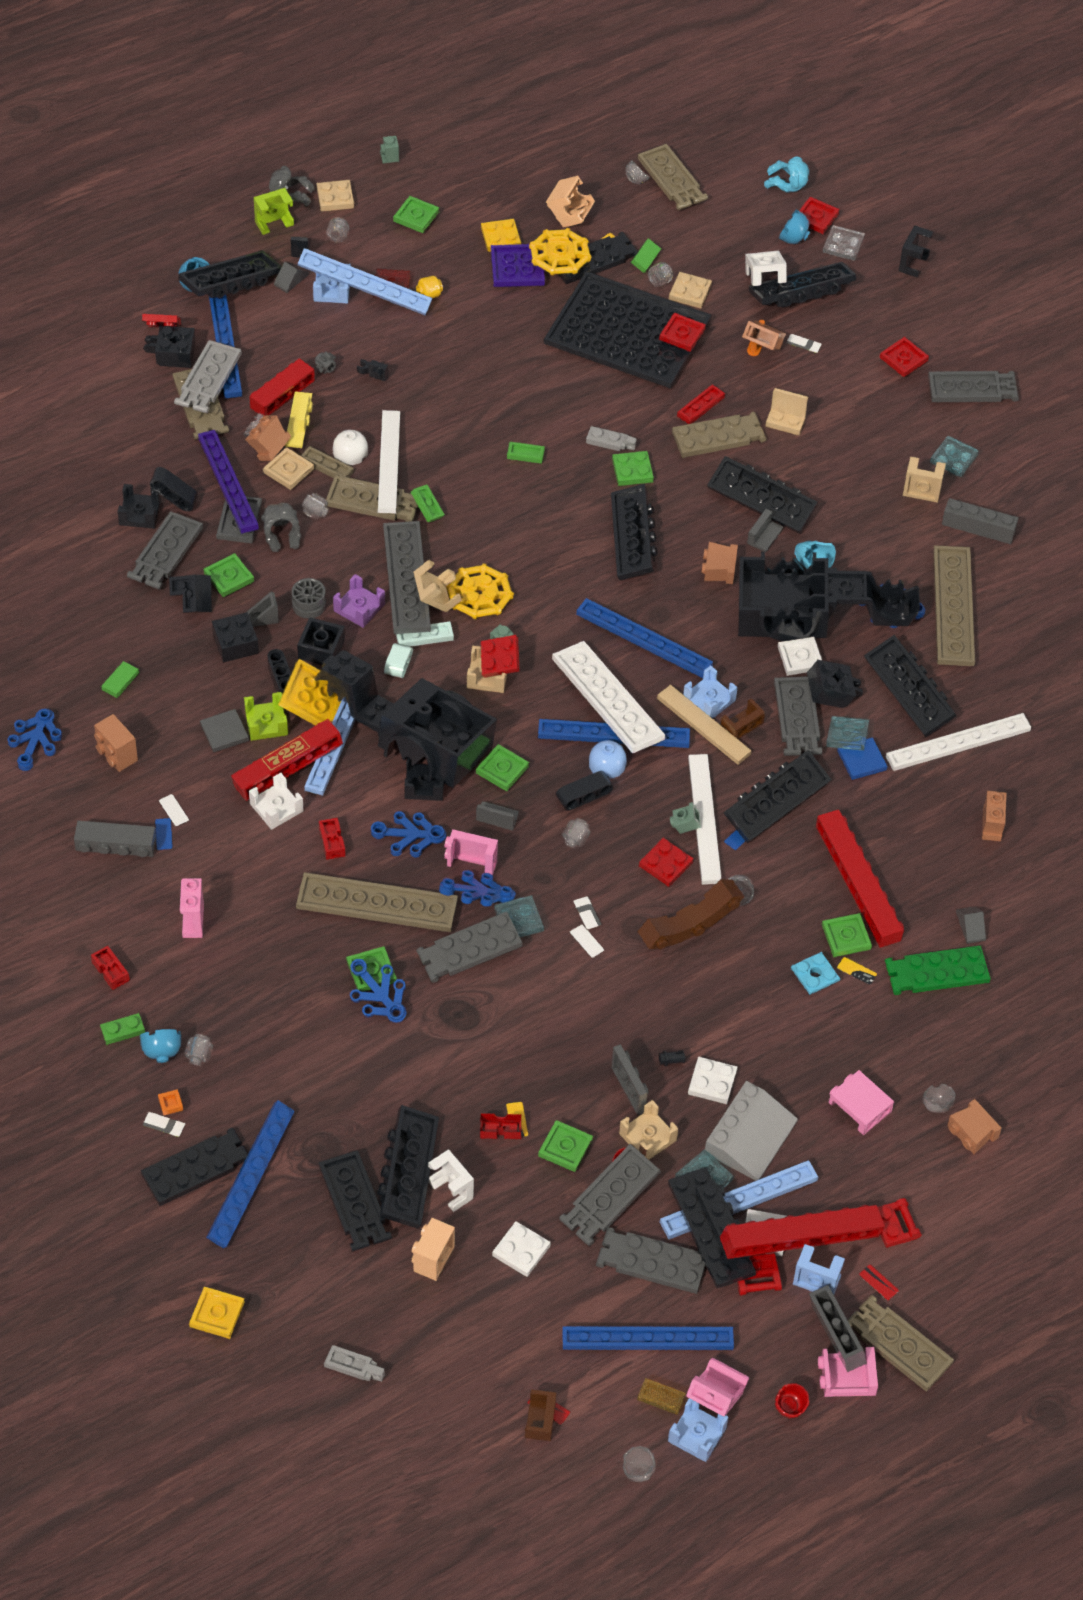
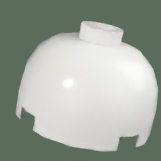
M356 430L342 431L333 442L334 458L347 465L361 463L362 459L368 456L366 438Z

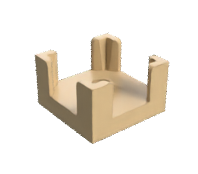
M910 457L903 496L938 503L946 463L937 462L935 472L917 469L919 458Z
M428 560L414 571L420 601L447 612L462 601L460 594H456L450 600L448 597L446 586L456 579L455 573L447 569L439 576H435L427 572L435 565L434 562Z
M472 646L471 665L467 672V688L504 693L507 674L502 673V675L484 678L481 669V647Z
M653 1100L644 1106V1113L629 1123V1117L620 1121L619 1132L628 1144L634 1146L648 1160L676 1142L678 1128L673 1122L670 1123L669 1128L658 1116L659 1107Z

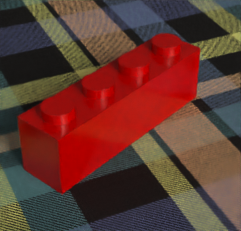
M299 358L249 396L250 408L262 417L270 416L292 399L295 392H301L315 381L314 368Z

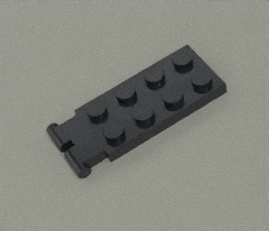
M620 232L616 237L610 238L608 236L589 243L588 248L592 256L591 261L584 264L578 270V273L558 275L567 285L580 280L586 271L596 274L621 265L627 259L635 257L638 250L631 244L625 233ZM576 258L574 263L578 262L580 259ZM558 265L557 267H565L568 265Z
M230 1128L227 1130V1134L219 1138L216 1136L210 1137L141 1170V1175L158 1205L162 1206L233 1172L235 1166L245 1162L249 1153L244 1145L240 1146L242 1141L235 1129Z
M358 1150L319 1162L320 1171L345 1236L350 1235L353 1242L350 1244L351 1251L369 1247L368 1240L371 1239L374 1245L391 1240L390 1231L385 1232L383 1227L385 1218L379 1217L381 1208Z

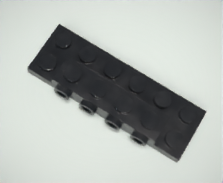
M261 250L179 273L178 280L197 296L207 294L211 298H222L225 294H236L239 290H250L253 286L258 285L264 286L268 281V276L279 274L282 266Z
M838 262L786 276V283H778L777 278L761 282V285L758 286L750 285L749 292L762 305H770L774 302L778 307H786L792 303H802L808 299L821 298L823 295L836 294L838 291H841V284L846 285L856 281V274L843 262Z
M724 456L707 484L709 489L761 515L765 509L772 511L771 520L801 534L818 505L817 501L801 494L802 492L797 488L792 487L791 489L780 480L775 481L764 472L759 473L752 466H745L727 456Z
M641 484L612 492L611 501L618 579L623 580L654 572L653 562H655V556H658L656 545H654V542H657V537L652 528H655L656 525L654 518L651 517V514H654V507L652 503L649 504L646 485Z
M895 635L864 655L867 662L925 738L956 717L955 712L946 702L948 700L942 690L938 692L936 689L938 686L933 678L928 679L925 668L922 664L917 665L915 655L912 652L908 653Z
M809 750L790 764L786 761L778 768L779 772L776 774L771 772L764 778L766 781L763 784L760 781L751 787L752 792L749 794L744 792L737 798L738 802L724 812L746 843L832 780Z
M404 1105L398 1108L396 1125L393 1129L389 1130L387 1135L390 1146L386 1148L384 1158L387 1159L386 1165L381 1170V1177H384L383 1183H380L377 1194L381 1195L380 1202H382L379 1217L417 1229L421 1226L430 1175L428 1163L432 1161L439 1117Z
M707 1167L669 1179V1188L716 1288L718 1289L755 1276L756 1270L749 1256L727 1259L720 1235L725 1226L732 1223L738 1225L740 1222L738 1219H733L732 1205L730 1202L726 1203L723 1198L725 1197L724 1188L722 1185H717L715 1180H712Z

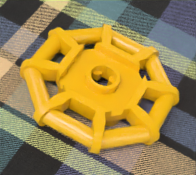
M570 228L565 230H543V233L529 244L532 253V264L546 270L552 276L564 273L576 274L584 264L591 261L592 256L588 248L589 241L587 238H583L570 231ZM538 250H543V253L538 254ZM576 258L580 259L578 262L574 263ZM558 265H568L565 267H557Z
M484 563L480 566L459 568L455 575L456 579L446 586L450 599L456 594H461L462 601L452 609H457L471 616L472 619L494 614L500 615L502 609L514 597L508 582V575L488 567ZM481 573L479 576L469 577L471 574ZM463 579L462 586H458L457 584ZM502 585L504 591H499L498 586ZM501 599L498 604L494 603L495 600Z

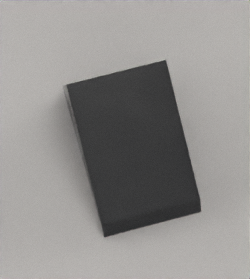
M291 237V257L300 258L304 248L310 250L311 238Z

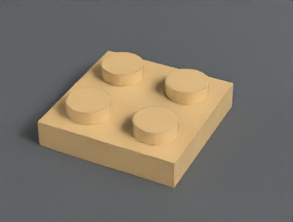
M350 180L316 183L321 211L354 208Z
M679 272L669 294V300L702 308L712 285V280Z
M286 447L263 468V472L291 490L314 470V464Z

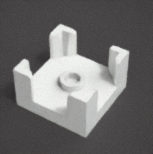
M779 251L745 254L747 276L751 274L753 286L761 285V272L770 271L778 272V283H786V262Z
M282 773L274 776V786L258 795L257 787L249 791L250 805L271 830L303 812V798L298 792L295 798L287 789V781Z
M448 1149L428 1163V1167L433 1170H437L442 1166L441 1170L429 1177L428 1183L433 1189H437L446 1182H449L448 1188L451 1190V1194L453 1196L460 1195L448 1203L449 1208L454 1212L473 1199L474 1178Z

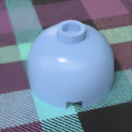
M604 740L592 748L589 755V768L593 773L603 771L611 779L620 776L625 770L627 763L626 752L620 744L615 741Z

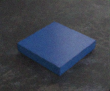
M873 738L838 747L837 751L852 780L887 770V765Z

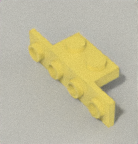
M295 392L287 429L291 438L285 444V447H303L306 426H309L310 423L309 412H312V393Z

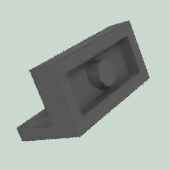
M765 509L748 533L747 544L765 552L769 550L783 530V526L771 521L772 511Z
M482 801L481 805L478 804L476 808L477 821L512 831L519 816V811Z

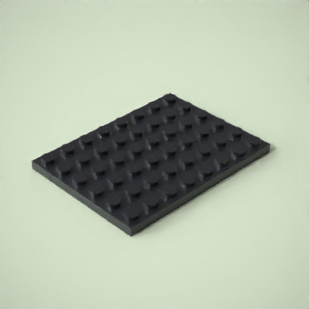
M586 271L546 334L544 344L671 389L693 349L690 352L659 340L661 332L674 313L706 324L705 329L711 320V314Z

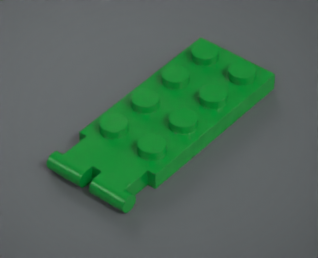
M981 946L906 955L904 959L895 961L892 958L885 959L894 995H900L901 991L912 990V993L983 984L989 983L991 979Z

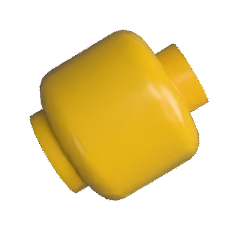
M435 276L421 278L416 286L417 293L430 298L439 297L443 290L441 280Z

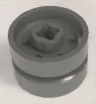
M305 578L293 585L292 607L298 616L309 619V617L316 618L325 611V587L320 581L313 578Z

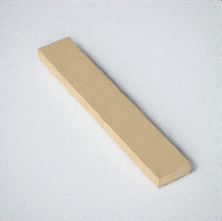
M669 685L657 695L659 701L737 765L751 755L752 751L672 685Z

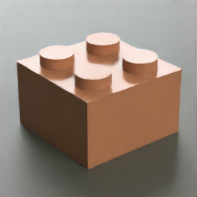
M114 714L94 725V737L97 741L96 749L100 755L106 757L111 767H115L120 772L138 761L135 737Z

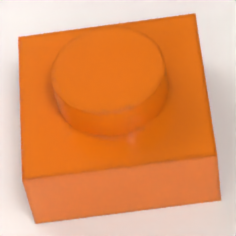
M178 1089L158 1094L163 1116L183 1111Z

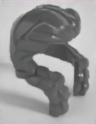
M282 166L281 169L274 171L269 182L270 192L282 188L287 190L298 183H301L310 193L315 190V187L307 180L306 176L291 177V171L287 166ZM295 191L289 194L293 202H301L306 207L311 203V199L305 193Z
M288 503L270 504L261 516L264 522L267 544L269 543L272 552H278L281 545L277 540V536L272 533L271 527L284 526L289 521L292 523V530L289 533L290 548L297 549L300 546L301 533L296 516L297 512Z

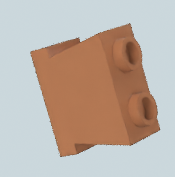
M755 320L754 322L748 321L742 337L775 350L781 348L786 333Z
M266 415L260 419L259 424L250 431V435L245 440L258 452L257 457L260 461H272L291 438V435L288 431H284L277 415Z
M709 542L708 549H704L703 559L707 560L706 563L702 564L701 573L705 574L704 581H726V584H733L738 545L731 544L729 547Z
M987 791L983 807L982 840L1001 842L1006 817V793Z
M975 1099L968 1104V1108L950 1115L948 1122L950 1132L953 1135H957L962 1141L963 1146L973 1154L989 1140L992 1142L997 1140L1001 1132V1127Z

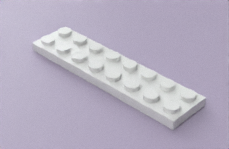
M585 641L552 654V660L632 753L665 740V734Z

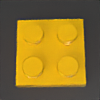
M514 219L481 223V230L488 252L491 251V245L521 244Z
M204 1287L189 1326L230 1339L244 1305V1298Z

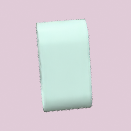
M394 643L385 663L384 674L403 678L410 663L413 648Z

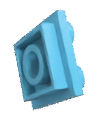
M822 952L791 966L792 971L809 995L840 981V977ZM815 972L818 973L820 976L813 977L811 976V973Z

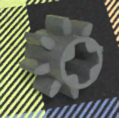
M326 351L325 353H319L315 358V364H317L315 369L324 374L332 372L336 367V362L334 361L336 357Z

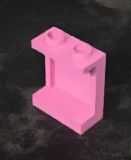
M452 830L451 836H447L445 841V848L447 849L444 858L447 859V866L451 867L453 860L458 859L484 865L485 873L493 875L497 864L498 840Z
M201 879L181 880L180 913L183 914V938L203 937L204 900Z
M858 1070L855 1074L848 1075L843 1084L835 1086L830 1091L829 1104L834 1105L836 1103L859 1124L858 1131L865 1135L892 1112L894 1101Z
M874 1347L865 1348L864 1354L867 1364L849 1372L846 1371L837 1353L828 1354L827 1349H823L822 1355L818 1356V1369H822L823 1376H820V1389H824V1397L876 1396L878 1380Z
M711 1358L702 1375L693 1378L686 1396L725 1416L743 1395L749 1377Z

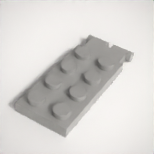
M209 340L183 384L180 398L176 397L174 404L190 408L193 405V410L208 414L210 402L214 403L242 354L241 349Z

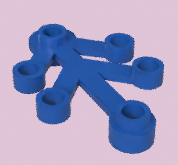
M41 709L34 718L27 721L17 720L14 723L15 731L18 733H22L27 728L37 725L35 729L19 736L13 734L7 739L8 745L12 748L30 740L25 753L21 754L17 759L18 767L22 771L32 769V755L38 741L43 746L45 755L53 756L55 754V745L50 743L43 733L45 727L49 730L53 741L62 739L61 730L53 724L54 713L50 709Z
M401 811L394 814V822L399 825L402 824L406 829L386 828V825L380 821L374 822L371 825V835L376 839H382L384 836L405 837L398 843L391 845V854L393 856H400L402 849L418 838L425 839L410 847V855L412 857H419L422 850L431 843L439 844L446 839V831L443 827L439 825L432 826L424 818V814L420 812L413 815V823L417 826H422L425 830H419Z
M469 870L462 872L461 879L472 886L455 884L454 880L445 878L439 887V892L446 896L453 895L455 890L464 891L461 901L465 904H470L474 900L481 898L480 903L483 906H491L497 901L511 903L516 895L512 888L508 886L501 887L494 882L492 874L483 873L480 883L473 878L474 873Z
M355 959L351 963L352 973L355 976H361L374 993L360 992V990L354 989L350 992L351 1000L355 1003L361 1000L382 1002L387 1007H373L370 1004H366L362 1008L365 1017L369 1018L373 1015L387 1016L394 1023L403 1021L407 1014L406 1008L402 1005L403 991L406 989L405 982L401 979L394 982L395 996L394 1002H392L388 997L390 977L393 975L392 966L388 964L382 966V983L380 987L367 972L365 961ZM362 966L363 969L362 971L358 972L356 971V967ZM386 968L391 969L389 974L384 973ZM398 983L403 984L401 989L396 988ZM354 993L360 994L357 999H354L352 996ZM367 1008L372 1009L370 1014L365 1013ZM398 1010L400 1011V1015L394 1016L393 1012Z

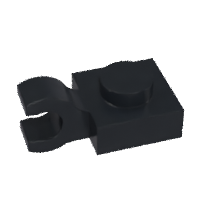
M361 359L360 366L357 365V372L360 374L369 373L370 377L386 381L388 378V365L375 360L368 362Z

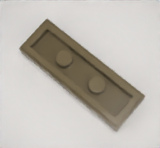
M311 446L301 455V457L314 464V469L332 478L335 475L349 478L354 473L353 467Z

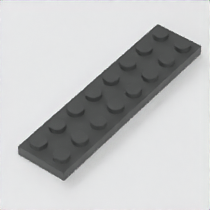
M419 521L383 523L394 634L431 632L428 604L420 601L414 571L424 564Z

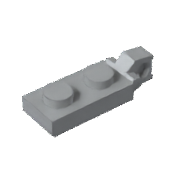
M591 426L586 443L616 451L621 449L634 451L637 439L623 433Z
M332 1345L324 1362V1367L362 1380L370 1381V1379L382 1382L385 1376V1369L376 1366L377 1363L372 1361V1358Z

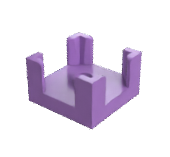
M355 574L350 579V590L342 598H340L339 592L333 597L334 612L364 628L385 605V591L377 587V595L363 588V579Z

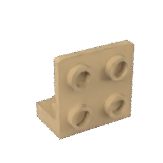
M775 388L766 427L800 435L805 422L808 397Z

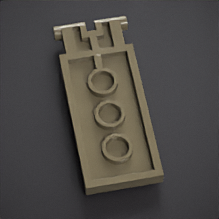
M667 144L638 154V160L670 201L674 200L676 202L677 210L691 206L692 202L697 204L708 199L707 194H703L699 190L700 185Z
M192 369L172 373L179 397L182 394L181 388ZM218 397L214 403L210 402L208 414L193 410V405L190 408L183 407L190 428L195 430V433H193L194 440L198 439L199 433L215 430L217 435L229 432L228 425L224 426L222 422L225 419Z
M751 412L749 416L740 417V415L672 427V434L682 458L750 445V442L766 441V436L755 412Z
M335 475L325 500V506L393 521L397 518L405 520V522L413 521L418 507L412 494L405 493L404 489L397 488L396 513H378L379 484Z
M870 1295L859 1307L863 1315L859 1311H855L847 1320L851 1328L861 1334L860 1339L870 1347H874L878 1354L927 1392L953 1364L954 1359L890 1308L883 1309L876 1303V1297Z

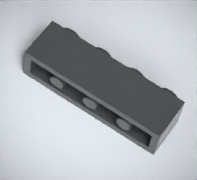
M949 498L944 511L942 525L1011 544L1019 517Z
M77 821L74 836L76 851L99 852L101 854L111 853L123 856L153 857L156 841L155 827L90 821Z
M827 1285L809 1293L812 1307L846 1371L849 1372L867 1364L864 1350L830 1287Z

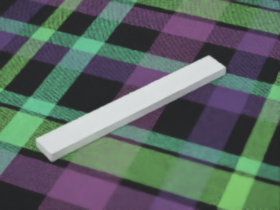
M382 411L378 513H396L400 411Z
M1024 713L891 751L886 753V758L893 771L1029 732L1031 726Z
M708 754L689 755L693 804L699 810L701 828L696 829L702 885L716 884L721 879Z

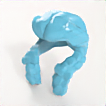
M793 157L788 163L779 160L769 166L767 170L768 175L770 176L779 169H783L790 175V183H786L779 176L769 178L764 182V186L767 189L771 186H777L785 192H796L807 184L810 173L809 167L800 157Z

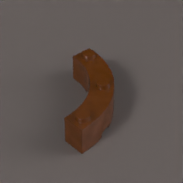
M720 879L704 894L705 899L698 904L692 903L679 910L676 916L670 918L667 915L648 918L637 932L649 949H663L681 943L693 936L698 937L702 935L706 929L717 923L730 911L738 908L745 896L733 880Z

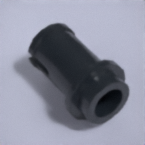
M663 1050L662 1053H659L660 1065L667 1066L668 1064L685 1063L684 1050L672 1052Z

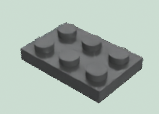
M620 1044L613 1047L611 1068L637 1116H640L644 1113V1106L648 1103L647 1094H649L646 1084L642 1083L639 1079L638 1069L632 1066L628 1051H624Z

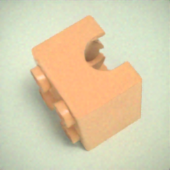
M579 176L559 180L546 201L548 208L554 213L562 227L582 223L595 203L591 194L583 195L578 191V185L583 184Z

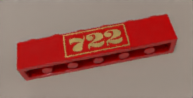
M329 719L318 723L296 738L231 775L234 787L245 801L250 800L249 791L257 787L258 794L273 786V777L279 773H282L287 778L341 746L343 742L340 732Z

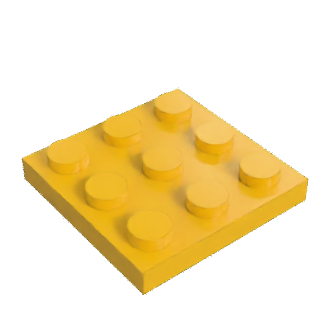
M299 659L295 664L278 705L315 726L326 719H329L332 723L341 701H338V695L333 692V695L330 697L327 692L328 681H315V676L320 670Z

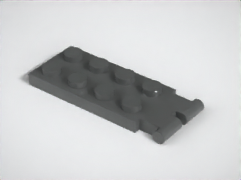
M998 371L929 372L928 374L932 402H1001V399H1012L1015 402L1019 400L1014 371H1009L1007 374H998Z
M170 511L136 560V567L133 572L128 571L127 577L141 583L146 579V585L161 590L163 586L162 581L164 578H169L203 529V523Z
M808 677L774 678L782 742H786V748L783 750L784 756L801 755V751L806 752L807 750L812 755H822V747H818L817 741L820 740L816 704L812 701Z
M506 911L434 941L435 945L426 949L419 947L416 951L422 964L427 965L425 970L431 982L435 983L439 980L438 977L448 973L452 976L522 947L523 944Z
M629 1144L573 1203L575 1207L568 1215L562 1214L559 1220L571 1231H574L579 1226L580 1229L576 1232V1235L590 1247L595 1241L593 1237L600 1230L605 1232L661 1171L634 1146Z
M607 1228L602 1243L607 1248L600 1249L596 1262L597 1267L603 1268L604 1265L616 1268L618 1273L697 1294L705 1268V1263L699 1251L629 1232L626 1235L615 1233L613 1228Z

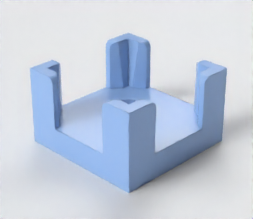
M316 273V281L313 284L314 301L348 303L350 290L348 283L343 284Z
M710 665L704 670L702 681L693 688H691V681L684 686L683 695L713 719L736 701L737 686L730 683L729 690L716 680L717 670Z
M805 1244L796 1265L793 1285L812 1292L828 1285L834 1295L841 1278L840 1272L845 1258L834 1256L830 1269L809 1262L814 1247Z
M689 1398L682 1417L677 1424H673L669 1431L668 1442L707 1462L727 1428L728 1416L718 1414V1417L715 1418L700 1410V1404Z

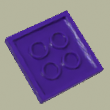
M529 244L491 245L494 287L545 285L544 269L532 264V253Z

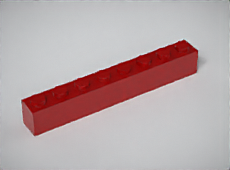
M839 809L819 815L816 828L879 948L900 942L904 933V926L901 921H898L894 907L890 906L886 892L880 888L878 877L872 873L870 862L864 858L862 847L856 843L854 832L848 828L846 817L842 816Z
M862 1205L852 1209L846 1207L837 1211L826 1210L821 1213H806L795 1217L789 1215L780 1219L769 1218L765 1221H749L738 1225L732 1223L725 1226L720 1235V1240L727 1259L800 1249L805 1244L814 1247L876 1238L880 1236L885 1225L877 1205Z

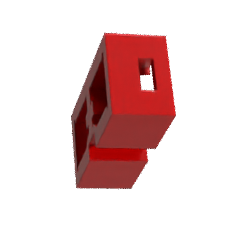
M338 818L319 821V831L323 841L326 860L345 857V846Z
M109 946L91 954L93 965L100 974L103 973L104 980L112 990L130 981L129 973Z
M481 1113L480 1139H497V1135H504V1139H521L522 1114H507L505 1117H498L495 1114Z

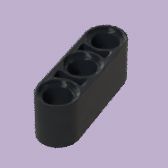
M157 467L154 470L150 487L181 510L192 511L198 496L197 491L166 468Z
M273 649L267 655L268 669L277 693L281 692L283 694L291 672L283 651Z
M598 771L562 786L557 790L556 797L564 809L570 811L609 794L613 790V785L603 771Z

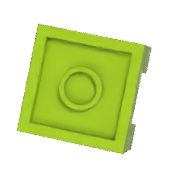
M285 188L254 197L255 223L262 235L270 233L266 225L269 222L281 219L285 227L294 225V219L288 210V204L292 207L293 200Z
M281 692L272 694V703L254 705L253 696L244 697L245 714L251 741L288 735L287 718L283 707L278 705L282 696Z

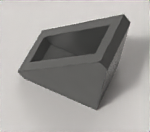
M284 262L274 282V286L288 293L309 275V272L297 264Z
M272 591L247 611L253 627L279 623L278 606L275 594Z
M975 906L956 909L966 943L986 941L983 911Z

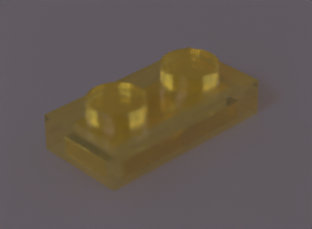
M645 1378L637 1400L678 1415L686 1393Z

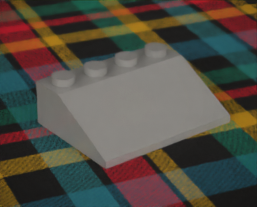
M746 1081L707 1139L705 1154L755 1181L760 1180L798 1119L765 1090Z

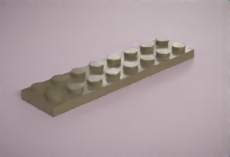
M934 546L937 664L974 666L975 648L970 547Z
M304 872L296 909L451 932L458 896H446L437 892Z

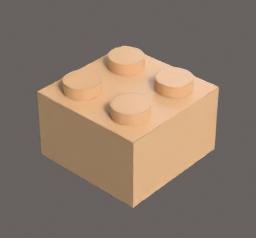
M431 1218L429 1224H425L422 1228L421 1239L415 1241L412 1247V1263L414 1272L437 1281L454 1249L455 1227Z

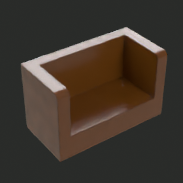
M749 699L747 709L731 719L723 715L721 726L735 738L739 739L764 724L765 712L753 699Z
M531 1389L525 1438L551 1441L556 1392Z

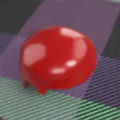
M797 1383L784 1385L775 1397L777 1411L789 1419L799 1417L809 1406V1393L803 1386Z

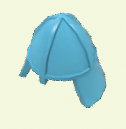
M805 541L796 545V558L806 569L812 563L813 552H816V558H828V568L832 567L836 555L835 546L832 543Z

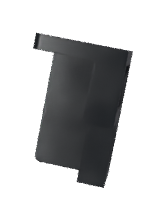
M211 575L169 577L170 596L183 595V613L212 612Z

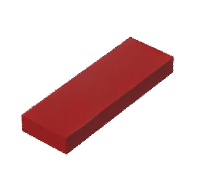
M712 384L677 412V416L687 424H692L724 399L725 393Z

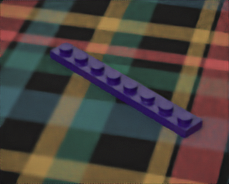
M211 430L199 433V442L241 534L258 530L257 520L216 431Z

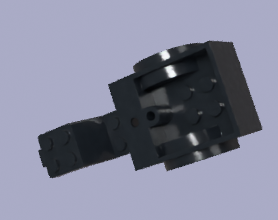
M761 551V557H740L738 636L770 637L779 641L809 637L827 638L828 620L836 609L837 604L866 605L875 626H909L919 613L920 597L918 586L904 590L902 580H899L898 584L893 585L891 580L888 579L881 587L876 582L873 573L868 571H837V568H828V558H816V552H813L812 563L806 570L802 568L794 557L791 562H786L785 558L782 557L772 569H769L765 564V551Z
M345 650L340 651L336 656L330 655L323 662L322 669L315 676V681H328L327 692L330 697L333 695V692L338 695L339 702L346 697L350 715L353 719L378 732V747L384 749V756L386 758L393 752L395 740L402 759L405 761L409 757L412 760L411 765L416 764L425 756L429 765L427 780L429 782L436 778L454 788L492 751L497 719L474 707L462 695L453 691H445L423 678L395 703H392L378 695L373 666Z

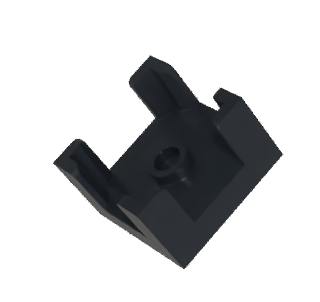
M914 225L902 247L899 272L918 278L920 271L910 268L909 265L913 257L927 261L930 250L918 246L919 235L932 238L933 231Z
M124 484L122 490L123 504L118 507L119 525L155 529L161 504L160 494L152 488L151 496L134 494L133 485Z
M407 757L404 785L405 799L443 801V781H439L436 778L431 782L427 781L429 765L417 763L411 765L412 760Z

